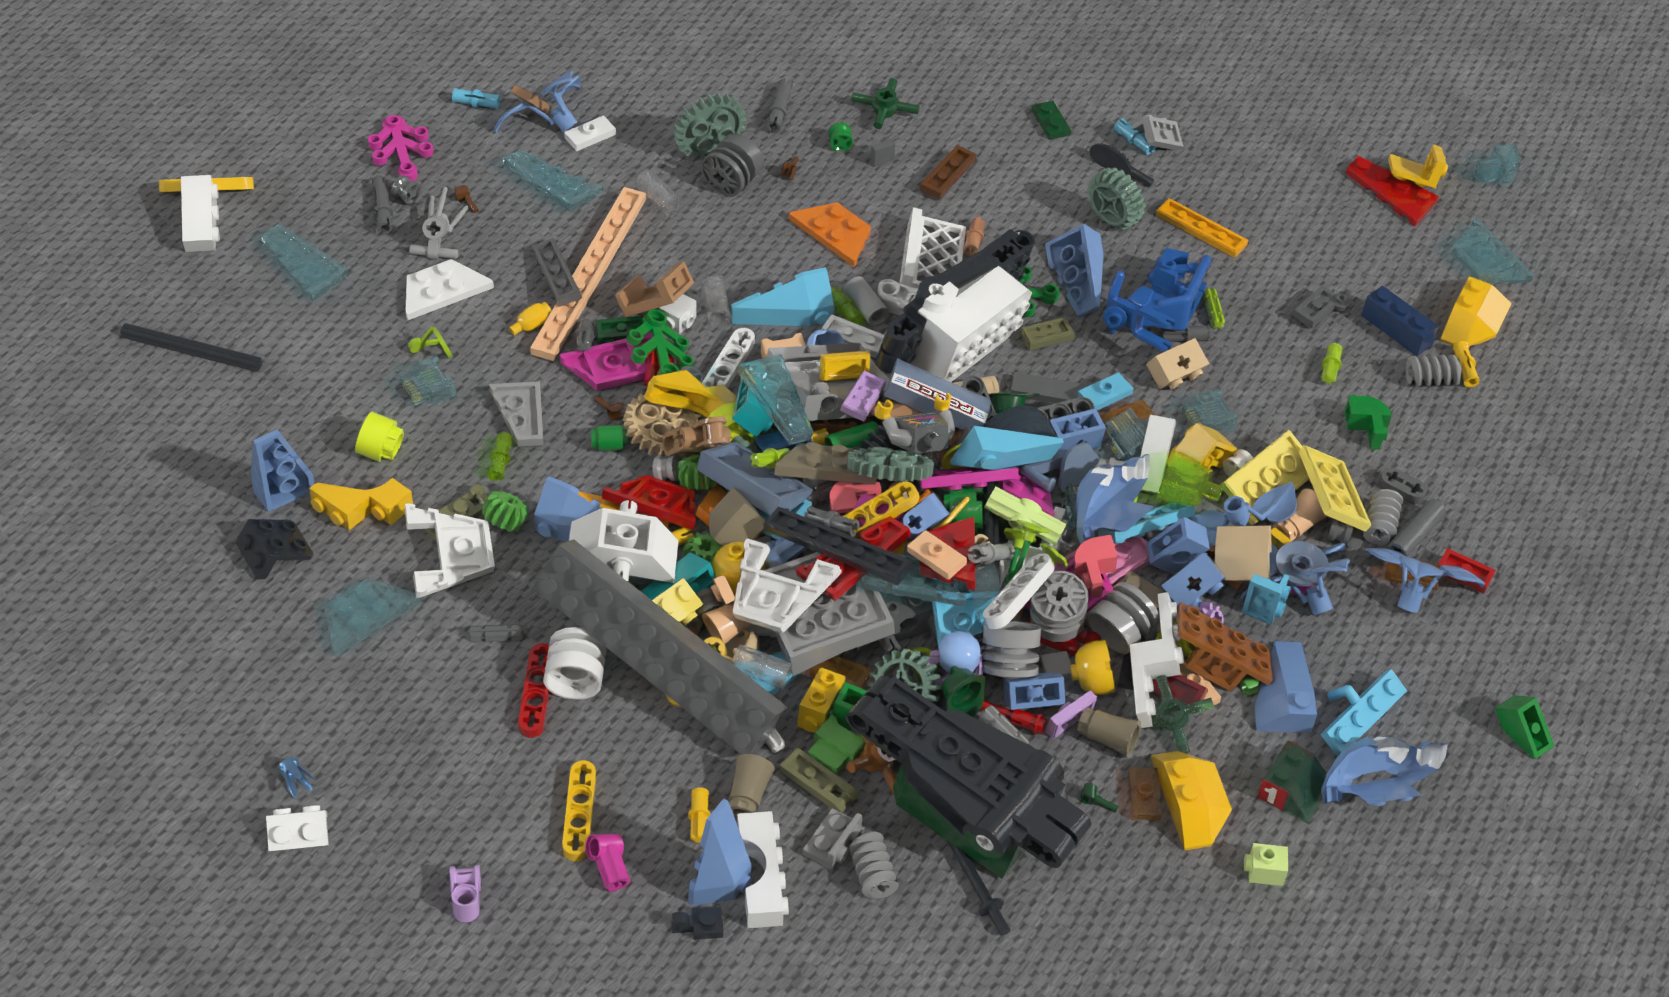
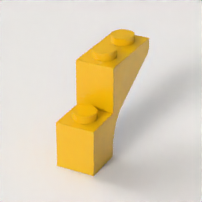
M687 370L653 376L648 382V388L644 395V398L651 403L692 410L705 417H708L716 408L724 404L735 403L737 397L723 384L706 388Z
M393 478L385 484L369 490L316 483L309 488L312 507L319 513L324 512L337 526L342 525L348 530H351L370 513L379 521L384 520L392 525L405 514V504H413L412 491Z

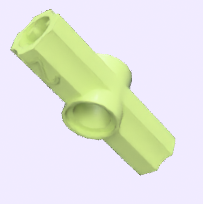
M996 486L984 507L1008 520L1012 528L1017 527L1026 531L1022 525L1016 523L1017 519L1049 529V533H1037L1036 536L1054 546L1066 526L1062 521L1043 512L1041 507L1034 501L1026 498L1019 499Z

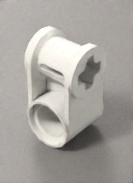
M885 279L878 285L877 296L889 309L890 313L900 316L904 313V306L915 298L917 289L891 279Z

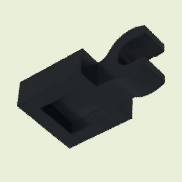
M721 907L692 908L691 916L684 912L672 913V933L693 932V940L723 938Z

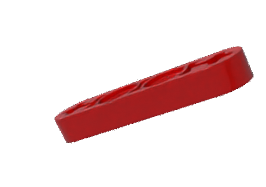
M546 643L534 645L529 652L518 719L520 733L528 738L539 736L545 726L550 691L546 688L544 682L534 683L531 681V678L536 675L544 676L549 644ZM540 654H546L543 666L539 665L538 657H540ZM534 697L542 700V703L538 706H531L527 702ZM530 714L535 715L533 727L527 726L530 723Z

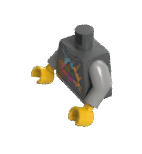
M946 393L945 400H941L939 394H936L934 408L940 412L939 414L933 412L891 417L890 413L893 403L888 399L885 401L884 407L878 401L874 414L877 418L884 420L882 423L891 443L911 453L917 454L946 450L948 448V441L952 439L955 431L952 413L948 410L951 402V395L949 393Z

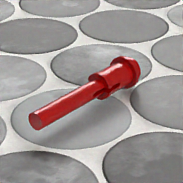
M985 700L980 708V711H984L987 707L993 706L999 711L998 715L1000 717L1003 715L1007 720H1010L1012 725L1033 731L1034 735H1037V733L1043 734L1047 724V718H1044L1043 714L1040 713L1035 715L1020 709L1011 710Z

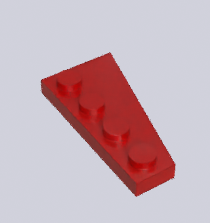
M1360 156L1346 170V174L1366 190H1372L1377 194L1379 200L1382 202L1386 201L1394 207V211L1397 214L1407 217L1409 223L1414 227L1432 209L1439 198L1438 195L1408 180L1402 181L1395 178L1387 169Z

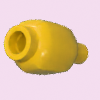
M546 302L541 304L534 303L518 315L517 322L510 326L509 330L513 335L521 331H533L544 325L552 310Z

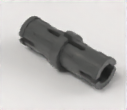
M809 506L807 511L812 512V514L805 512L804 515L808 519L852 537L857 534L852 529L859 530L858 520L840 516L838 512L833 510L827 512Z

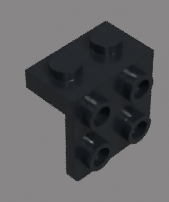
M248 519L235 542L257 579H266L276 560H310L314 555L295 522L288 519Z

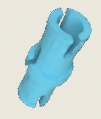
M454 88L452 93L453 103L470 104L475 108L483 106L498 109L501 100L499 94L482 93L477 89L469 91Z
M1123 118L1116 122L1114 130L1124 136L1129 144H1134L1147 155L1155 151L1156 146L1148 145L1143 132L1133 130L1132 125Z

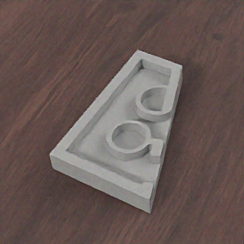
M540 381L489 384V391L517 446L544 445Z

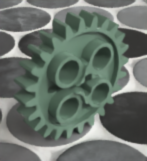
M717 93L715 98H712L711 94H709L707 100L704 101L700 97L698 104L691 102V109H683L686 114L678 115L680 122L674 123L676 129L673 133L675 135L674 140L681 152H684L686 156L691 155L693 159L698 155L701 159H704L727 135L732 133L741 134V131L746 130L743 124L747 123L745 118L747 114L735 97L730 98L728 94H725L722 98L720 93Z
M885 447L868 448V450L860 448V450L850 451L847 467L852 472H859V475L878 479L886 478L889 481L907 482L913 481V479L921 481L922 479L932 477L934 462H932V459H928L927 456H921V454L901 449L893 450Z

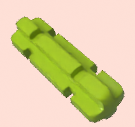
M1206 288L1203 298L1206 302L1205 305L1211 326L1214 329L1222 328L1225 319L1222 314L1217 291L1214 288Z

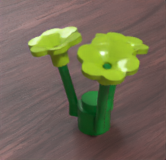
M1017 519L1016 523L1022 525L1026 531L1017 527L1004 529L1006 538L1013 540L1012 545L1015 549L1004 587L1022 568L1030 543L1036 542L1035 535L1037 533H1049V529ZM1044 543L1040 545L1042 551L1050 556L1053 565L1055 563L1063 567L1069 565L1066 562V558L1053 547L1047 546Z

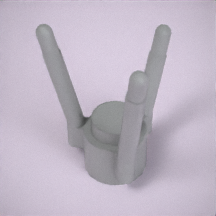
M444 187L434 215V196H430L428 218L441 216L449 224L447 215L442 213L448 190L447 187ZM467 205L450 222L447 234H451L453 227L469 209ZM436 223L431 225V229H435V233L440 231V227Z

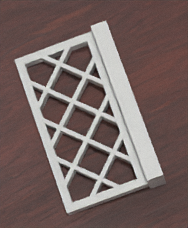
M913 207L907 224L899 283L918 289L921 281H918L917 277L921 275L925 277L933 276L930 271L934 269L942 273L946 271L943 265L949 263L953 267L960 263L963 258L966 226L922 216V209ZM924 225L933 227L936 231L929 233L924 228ZM947 232L959 233V237L952 239ZM941 236L946 242L939 244L935 238ZM928 241L934 248L927 250L922 243ZM952 247L957 253L950 255L945 249ZM939 252L944 259L937 261L933 254ZM926 258L931 265L925 267L919 260Z

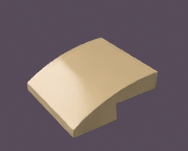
M1217 526L1215 565L1226 577L1224 580H1251L1254 574L1270 579L1271 526Z

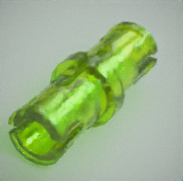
M834 286L831 287L833 303L838 314L844 316L847 321L861 325L864 317L855 308L854 301L847 297L839 286H836V289Z
M507 432L497 434L495 448L490 453L491 464L487 477L493 481H499V479L502 481L504 479L506 466L511 459L510 448L513 437Z

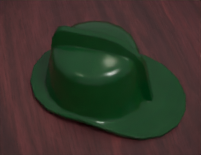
M990 393L989 397L997 415L1008 408L1024 406L1027 398L1039 396L1040 393Z
M955 665L952 666L950 675L941 686L942 693L947 702V711L959 710L974 717L984 702L985 677L981 674H974L967 668L959 669Z

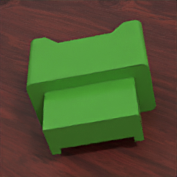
M830 715L814 733V744L808 751V755L838 776L844 767L847 766L848 762L860 757L866 743L861 735H855L838 724L837 718L834 715Z

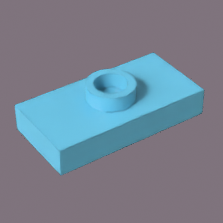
M1118 372L1079 390L1077 397L1089 398L1094 403L1096 410H1099L1132 395L1134 388Z

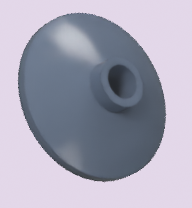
M1305 541L1286 543L1278 550L1275 558V565L1281 576H1284V574L1289 575L1288 582L1298 586L1318 584L1316 573L1308 577L1305 574L1317 567L1328 564V559L1324 552L1314 544ZM1325 571L1322 575V580L1326 577L1328 571Z

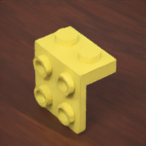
M684 578L652 600L677 621L683 622L684 625L698 616L695 611L703 605Z

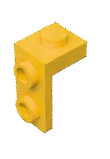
M824 668L819 669L799 705L797 727L813 733L820 728L828 719L829 710L845 682L844 675Z

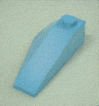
M826 267L795 275L796 279L784 285L781 282L773 285L775 289L764 294L757 292L731 304V323L787 326L825 324L834 312V303Z
M973 426L951 458L950 463L957 466L996 470L1046 461L1054 457L1064 441L1063 438Z

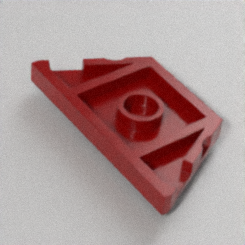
M649 475L639 477L636 480L622 482L620 489L612 490L609 487L602 490V499L618 505L623 501L629 500L628 508L631 507V501L637 504V513H645L657 517L660 521H668L691 530L695 528L696 517L694 516L693 490H688L687 488Z
M974 517L929 530V533L965 556L967 564L948 580L920 561V575L938 578L950 584L953 583L954 579L966 582L968 589L975 590V563L971 562L968 558V554L973 553L968 550L975 545Z

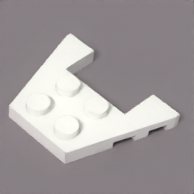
M405 504L404 511L407 530L435 528L441 570L414 571L413 579L416 598H421L494 572L495 564L488 521L454 514V516L439 513L436 509L428 508L427 511L415 508L414 504Z
M746 538L744 543V559L741 560L740 566L742 570L741 578L737 584L733 615L736 619L784 633L842 571L837 565L817 560L805 583L762 571L760 569L770 552V548L767 544Z

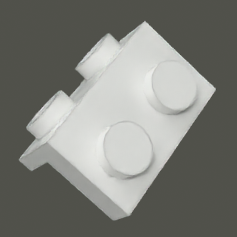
M320 805L302 807V813L291 814V808L273 810V815L266 816L269 851L329 846L327 811H320Z

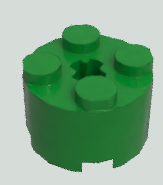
M983 487L950 490V493L944 495V505L947 510H950V513L965 497L970 498L969 502L949 524L974 517L975 536L978 534L984 535V532L980 533V528H983L984 500L979 499V494L983 493Z

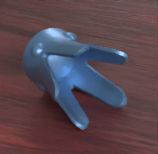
M289 757L279 764L278 771L284 777L288 792L291 791L294 799L297 798L298 794L294 779H297L305 789L313 791V786L304 773L313 780L316 778L302 768L298 758Z

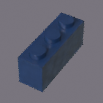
M1383 285L1367 296L1361 315L1415 356H1419L1433 345L1439 327Z

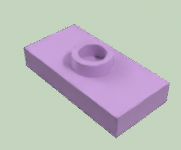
M863 371L841 405L840 411L864 422L886 387L887 381Z
M1090 690L1073 703H1065L1058 713L1050 718L1046 733L1051 738H1056L1079 722L1086 708H1094L1097 696Z

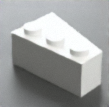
M211 175L181 176L182 242L185 251L215 250L216 242L220 241L219 228L216 227V220H219L217 205L218 185L213 184Z

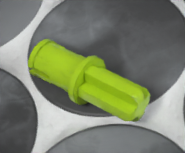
M1331 343L1327 346V354L1322 361L1323 372L1321 379L1327 385H1331L1332 382L1336 381L1337 373L1342 366L1340 359L1343 348L1337 343Z
M768 448L763 453L752 454L750 456L751 466L754 468L766 467L774 469L775 464L787 455L790 450L787 448L779 450Z

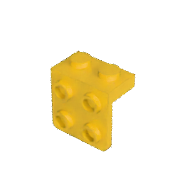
M1434 144L1424 165L1390 154L1388 158L1391 173L1395 178L1406 181V179L1414 181L1415 184L1423 188H1428V186L1436 188L1440 177L1443 178L1448 168L1442 147Z

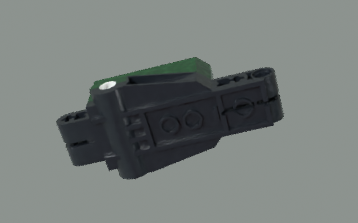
M884 675L880 676L846 715L847 723L852 729L902 763L893 785L896 805L951 844L963 850L968 856L1001 879L1005 877L1025 850L1047 866L1059 868L1091 827V820L1088 815L1061 796L1066 785L1062 782L1064 770L1059 761L1051 754L1035 749L1031 745L959 710L944 711L895 676L892 678Z

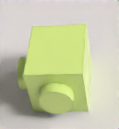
M1253 843L1250 854H1245L1244 871L1249 872V882L1283 886L1288 873V847Z

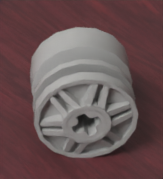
M1053 571L1033 594L1030 604V622L1041 627L1042 638L1053 642H1065L1075 638L1083 630L1087 619L1088 590L1083 581L1075 574L1066 571Z
M1121 581L1106 595V600L1098 602L1087 613V621L1092 631L1098 633L1101 636V640H1105L1111 650L1126 655L1130 652V644L1139 643L1141 636L1147 635L1160 622V616L1152 601L1141 590L1128 582Z
M1010 621L1002 628L989 629L985 622L983 627V643L995 648L982 651V658L986 659V661L982 662V672L1002 678L1038 675V665L1033 663L1039 661V655L1027 651V649L1040 646L1041 627L1028 622Z

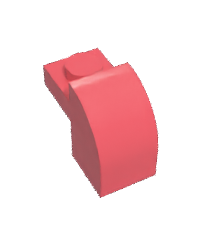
M837 482L830 491L829 511H836L840 516L846 515L853 510L862 493L880 495V482H876V485H853L852 482Z
M1111 535L1088 539L1078 547L1075 553L1073 574L1078 578L1081 577L1086 588L1089 590L1091 599L1102 597L1103 580L1101 574L1116 571L1118 556Z

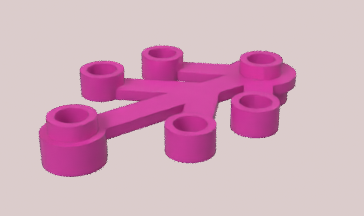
M388 116L382 122L383 129L378 134L368 137L369 148L376 150L372 153L373 163L384 165L387 162V158L397 150L401 164L398 168L399 176L405 175L409 177L412 182L417 179L418 173L417 167L410 162L407 149L419 153L422 157L432 156L434 153L433 145L430 142H425L429 138L428 129L423 126L413 128L406 125L405 119L401 116ZM402 133L415 137L416 141L422 143L420 144L402 136ZM390 135L393 136V139L382 150H377L383 146V142Z

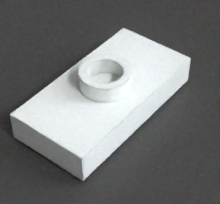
M601 116L565 131L564 138L576 151H579L616 135V128L605 116Z

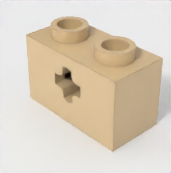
M1196 338L1155 356L1146 365L1161 390L1168 386L1170 389H1174L1183 384V379L1187 377L1190 380L1198 378L1204 374L1202 370L1209 365V362Z

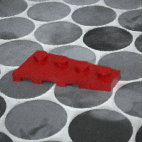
M889 516L862 531L861 536L857 539L892 552L909 538L911 533L910 528ZM823 554L815 557L816 561L821 560L837 565L842 571L823 592V594L834 601L867 574ZM816 561L806 567L804 564L795 569L797 576L806 582Z

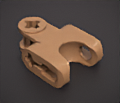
M726 417L705 418L690 427H677L666 432L663 435L665 455L701 453V451L728 445L731 440L729 428L723 426V424L727 423Z

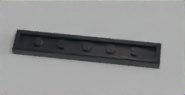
M779 506L763 523L764 530L897 586L913 568L912 561Z

